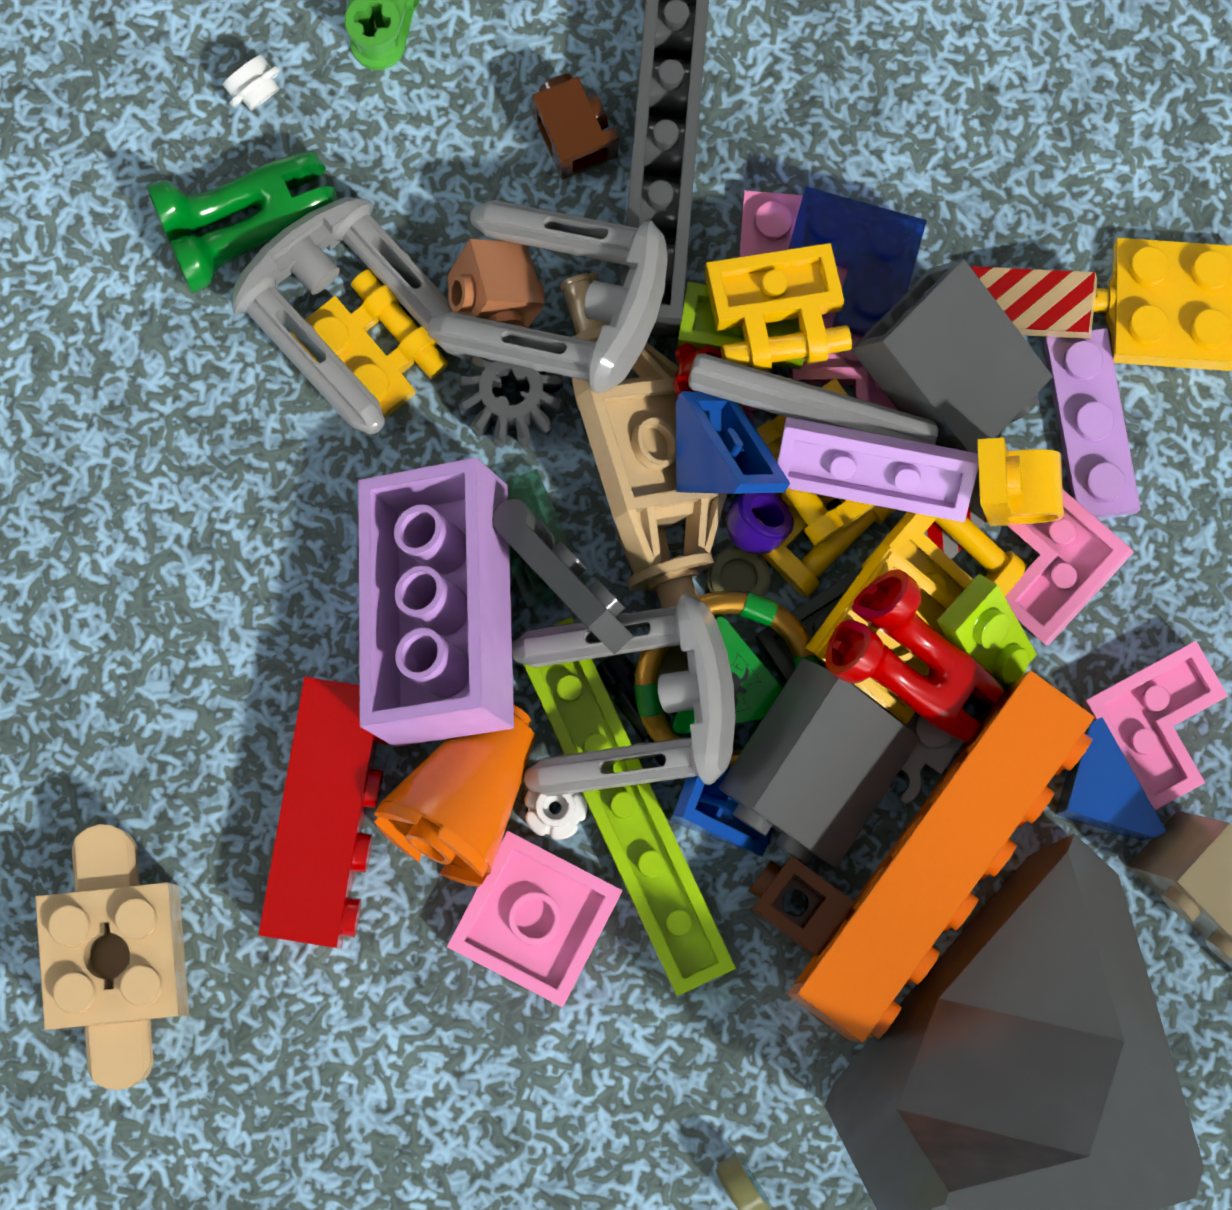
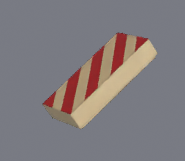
M970 266L1021 335L1091 339L1097 288L1096 272Z

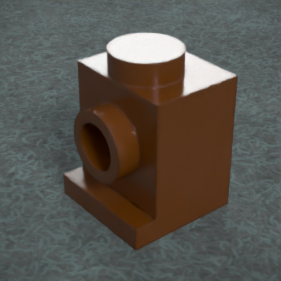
M572 74L556 76L545 82L539 88L538 93L532 95L533 117L561 180L618 157V134L614 127L602 131L609 127L602 103L595 92L586 95L578 76L575 78Z
M792 855L786 859L781 867L770 860L748 890L758 898L750 908V911L811 957L818 955L855 904L854 901ZM789 891H798L806 899V909L799 916H792L783 908V898Z

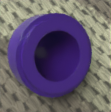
M741 493L728 511L726 525L729 537L739 549L750 554L761 555L770 553L783 544L793 531L794 520L786 503L776 494Z

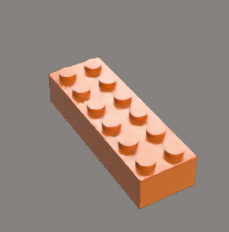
M1031 670L1011 683L1002 694L997 708L993 707L982 721L981 726L983 729L971 742H967L856 896L853 907L818 955L812 957L787 992V995L848 1041L863 1043L867 1037L872 1038L873 1036L880 1039L902 1008L893 1000L905 984L909 985L911 982L918 985L937 961L940 952L932 946L943 931L946 933L950 928L956 931L976 906L979 898L970 893L980 879L984 880L989 874L995 877L1012 856L1017 847L1015 843L1009 840L1012 833L1017 827L1021 828L1027 821L1032 824L1051 801L1055 792L1047 784L1054 775L1058 776L1065 768L1070 771L1090 746L1093 739L1084 732L1095 716Z

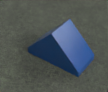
M681 391L676 400V492L741 494L784 493L790 485L789 480L740 403L702 392Z
M1103 717L1093 721L1084 732L1093 740L1077 764L1070 771H1067L1055 815L1140 841L1152 839L1165 833L1166 830Z
M727 767L725 772L711 785L703 783L699 776L686 778L670 821L763 857L773 828H770L766 836L736 818L733 812L739 804L717 789L730 768Z

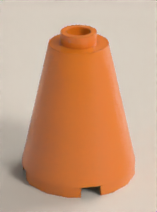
M514 705V729L446 739L380 802L373 815L378 816L374 822L376 827L390 842L414 860L420 862L421 855L423 854L438 863L445 864L438 874L467 886L480 887L491 873L536 741V735L529 727L532 723L529 715Z

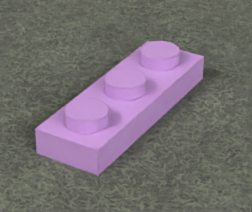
M1108 329L1092 330L1091 339L1046 337L1043 340L1047 369L1053 375L1049 381L1070 496L1097 519L1138 513L1141 507Z
M786 417L777 458L778 465L790 482L788 489L964 523L979 467L978 453Z

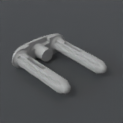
M346 197L308 213L283 229L267 243L239 276L232 291V309L236 315L248 313L351 428L372 435L378 433L385 424V418L379 401L324 342L315 329L277 290L278 284L293 273L312 295L323 291L335 280L340 272V269L323 250L327 248L330 251L341 241H344L383 285L389 288L398 301L426 331L428 323L433 317L453 311L445 295L371 216L373 210L372 202L361 198ZM282 324H284L295 335V337L305 346V348L316 358L318 362H316L309 355V353L298 343V341L288 332V330ZM443 349L446 353L459 357L462 360H469L472 355Z
M498 200L478 204L473 207L470 213V222L473 227L477 228L487 238L572 254L577 257H587L627 265L630 267L624 286L595 280L587 290L584 302L586 318L610 323L609 326H602L597 343L455 312L433 317L428 323V336L445 350L531 368L535 371H545L589 381L591 390L595 393L606 392L621 383L627 377L647 343L656 322L664 294L667 248L664 235L653 221L646 220L639 228Z
M689 594L681 595L677 606L634 613H622L616 617L626 629L650 626V632L646 635L632 637L615 655L681 645V651L687 652L689 670L661 674L658 680V696L660 704L666 713L694 710L695 724H690L691 737L546 757L526 770L524 781L529 790L549 797L699 776L702 782L707 785L716 782L727 769L732 756L735 700L728 653L717 621L705 603ZM582 621L530 629L512 642V658L518 663L533 668L614 655L602 642H599V639ZM663 755L666 758L665 764L661 767L615 773L613 770L614 764L620 761Z

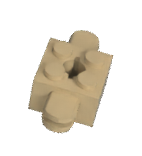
M98 824L86 828L74 840L72 861L75 892L35 896L44 1029L55 1030L85 1027L87 1067L91 1079L94 1083L105 1089L122 1090L140 1084L151 1073L153 1049L150 1020L189 1016L179 885L169 882L140 885L137 844L131 834L112 825Z

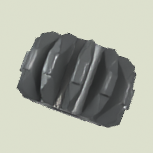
M476 356L470 358L471 365L478 375L465 374L460 376L459 388L471 395L459 401V408L462 415H477L471 424L472 432L476 436L485 434L494 425L493 441L496 447H504L507 442L508 431H517L518 443L521 447H527L531 444L528 426L532 425L539 433L548 435L552 431V423L544 413L561 414L563 412L564 400L552 394L563 388L564 380L562 375L554 373L545 374V371H535L531 368L499 361L490 362L488 359ZM513 382L516 390L522 391L521 402L516 405H509L507 398L502 396V385Z

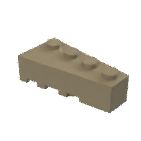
M1176 811L1164 825L1166 832L1152 838L1127 867L1160 896L1170 909L1206 939L1207 946L1220 959L1232 966V825L1228 822Z

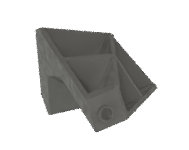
M1075 833L1029 855L936 961L924 979L899 1004L902 1007L899 1014L880 1039L874 1036L870 1038L834 1082L825 1103V1108L877 1210H1160L1196 1198L1204 1164L1119 875Z

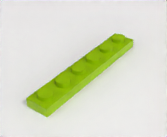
M570 617L555 625L573 623L574 620ZM592 659L536 668L522 664L564 755L632 745ZM639 759L616 762L613 766L615 773L643 769ZM650 783L582 792L676 997L736 969Z

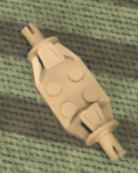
M592 272L589 275L582 273L563 281L560 284V289L564 293L576 332L573 338L597 343L602 326H609L610 323L586 318L584 302L587 290L593 281H600V278L596 272ZM646 343L632 367L639 375V378L624 379L617 386L603 393L592 391L589 381L572 377L571 379L577 408L581 413L610 510L617 527V537L634 574L627 579L629 591L648 589L649 591H656L661 608L677 606L681 595L689 594L694 598L698 597L693 579L699 573L706 571L714 565L710 552L727 494L676 492V400L678 395L674 390L673 380L679 367L650 344ZM686 521L683 555L670 559L665 529Z

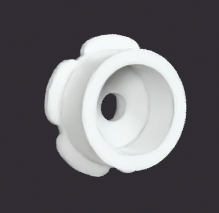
M262 54L244 64L222 84L233 98L229 104L232 107H237L244 102L250 111L256 109L280 89L273 80L280 72L279 67L275 66L272 68Z
M528 790L524 802L528 807V812L525 815L526 822L530 829L539 836L548 834L554 840L569 838L577 832V824L579 821H583L587 815V802L581 792L548 797ZM552 802H558L561 804L562 809L560 813L553 814L549 810V805Z

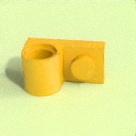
M1004 437L977 439L980 505L990 526L1046 523L1057 521L1064 517L1061 453L1045 449L1009 451Z

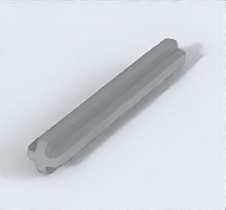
M704 353L697 354L690 369L688 383L692 390L784 417L935 445L937 441L938 427L933 420Z

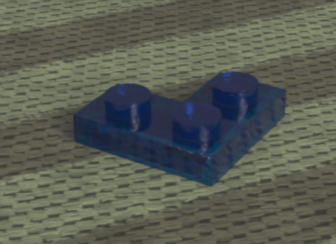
M805 187L788 250L831 243L836 266L847 269L842 286L844 304L840 312H835L831 327L848 325L850 333L864 336L908 291L927 220Z

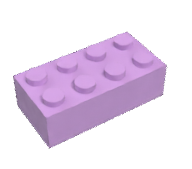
M476 457L358 480L360 727L394 747L514 729L509 543L496 531L492 519L497 507L508 500V487L502 479Z

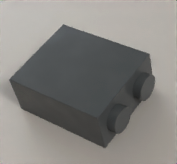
M965 259L930 268L851 349L898 411L933 420L937 424L938 437L935 443L936 446L978 453L977 439L999 438L998 434L1010 422H1014L1028 414L1039 402L1036 394L1053 377Z
M803 658L717 789L739 804L733 812L736 818L766 836L770 828L780 833L774 844L790 856H794L805 865L815 856L837 869L921 738L854 685L841 681L830 673L828 669Z

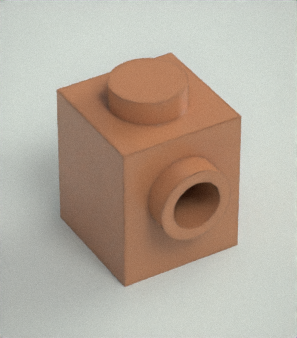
M469 239L446 277L449 285V305L452 311L456 313L529 328L545 304L544 287L542 282L537 279L527 245L499 240Z

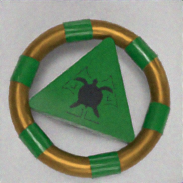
M726 590L695 597L705 603L714 615L728 653L734 684L735 724L763 719L783 688L723 614H738L773 628L789 646L793 654L795 669L803 658L820 665L819 659L805 648L811 640L809 633L802 623L785 607L778 604V602L749 591ZM670 647L641 651L636 667L634 689L638 714L654 742L684 738L680 734L691 732L690 724H695L694 710L675 712L671 725L660 704L658 696L659 673L663 659ZM742 750L732 752L728 768L732 767Z

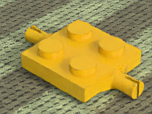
M1117 238L1113 245L1112 277L1107 288H1096L1094 313H1105V320L1111 333V351L1114 363L1232 371V246Z

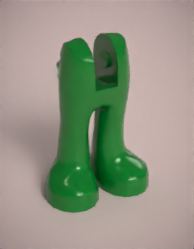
M315 151L302 152L274 160L231 182L200 193L184 194L168 180H157L146 185L160 223L191 294L208 287L217 270L224 264L250 250L269 243L283 229L303 216L338 200L336 189L330 186L319 187L291 197L289 190L314 181L325 172L326 167ZM251 207H261L260 212L239 223L205 233L202 236H191L199 230Z

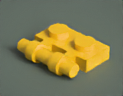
M831 243L706 262L704 276L716 330L742 327L744 335L743 342L721 345L722 359L766 371L771 370L772 363L800 358H805L808 364L827 361L828 355L831 353L850 351L852 349V339L848 325L825 328L822 314L840 312L844 304ZM798 318L800 333L768 338L765 323Z
M367 269L357 275L350 284L364 301L362 306L351 314L339 299L334 296L307 317L305 321L315 329L324 342L376 397L380 403L384 418H387L416 394L413 386L402 375L403 372L417 363L429 379H433L442 373L449 363L435 347L437 343L428 336L426 329L423 326L418 327L399 305L400 302L397 297ZM379 321L383 323L400 343L388 356L385 355L367 333ZM290 331L289 333L298 341V343L309 353V355H310L316 362H318V361L316 360V358L305 348V346H304V345L295 337V335Z

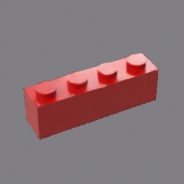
M304 676L258 936L342 949L344 936L353 938L356 936L362 900L351 897L355 871L367 872L373 835L362 833L366 807L377 809L382 791L384 771L373 769L377 744H389L360 727V685Z

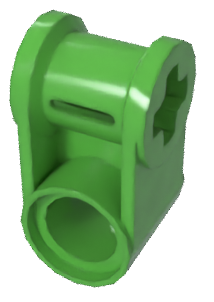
M349 0L345 13V28L350 38V48L354 58L362 66L371 70H384L393 67L401 59L405 51L413 13L417 9L420 0ZM376 27H383V28H378V29H377V31H376V33H375V37H368V36H372V35H373V33L375 32V28H376Z

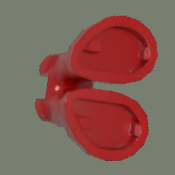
M901 569L890 570L877 577L860 592L853 602V612L922 660L929 669L928 675L924 676L904 663L887 645L882 643L880 637L873 630L855 620L843 621L835 628L829 639L825 654L826 668L841 681L851 684L863 682L867 678H871L898 696L937 729L958 740L971 742L983 727L967 712L962 710V706L971 694L982 702L997 708L1004 689L981 663L960 647L944 638L918 616L916 611L921 604L922 593L917 582Z

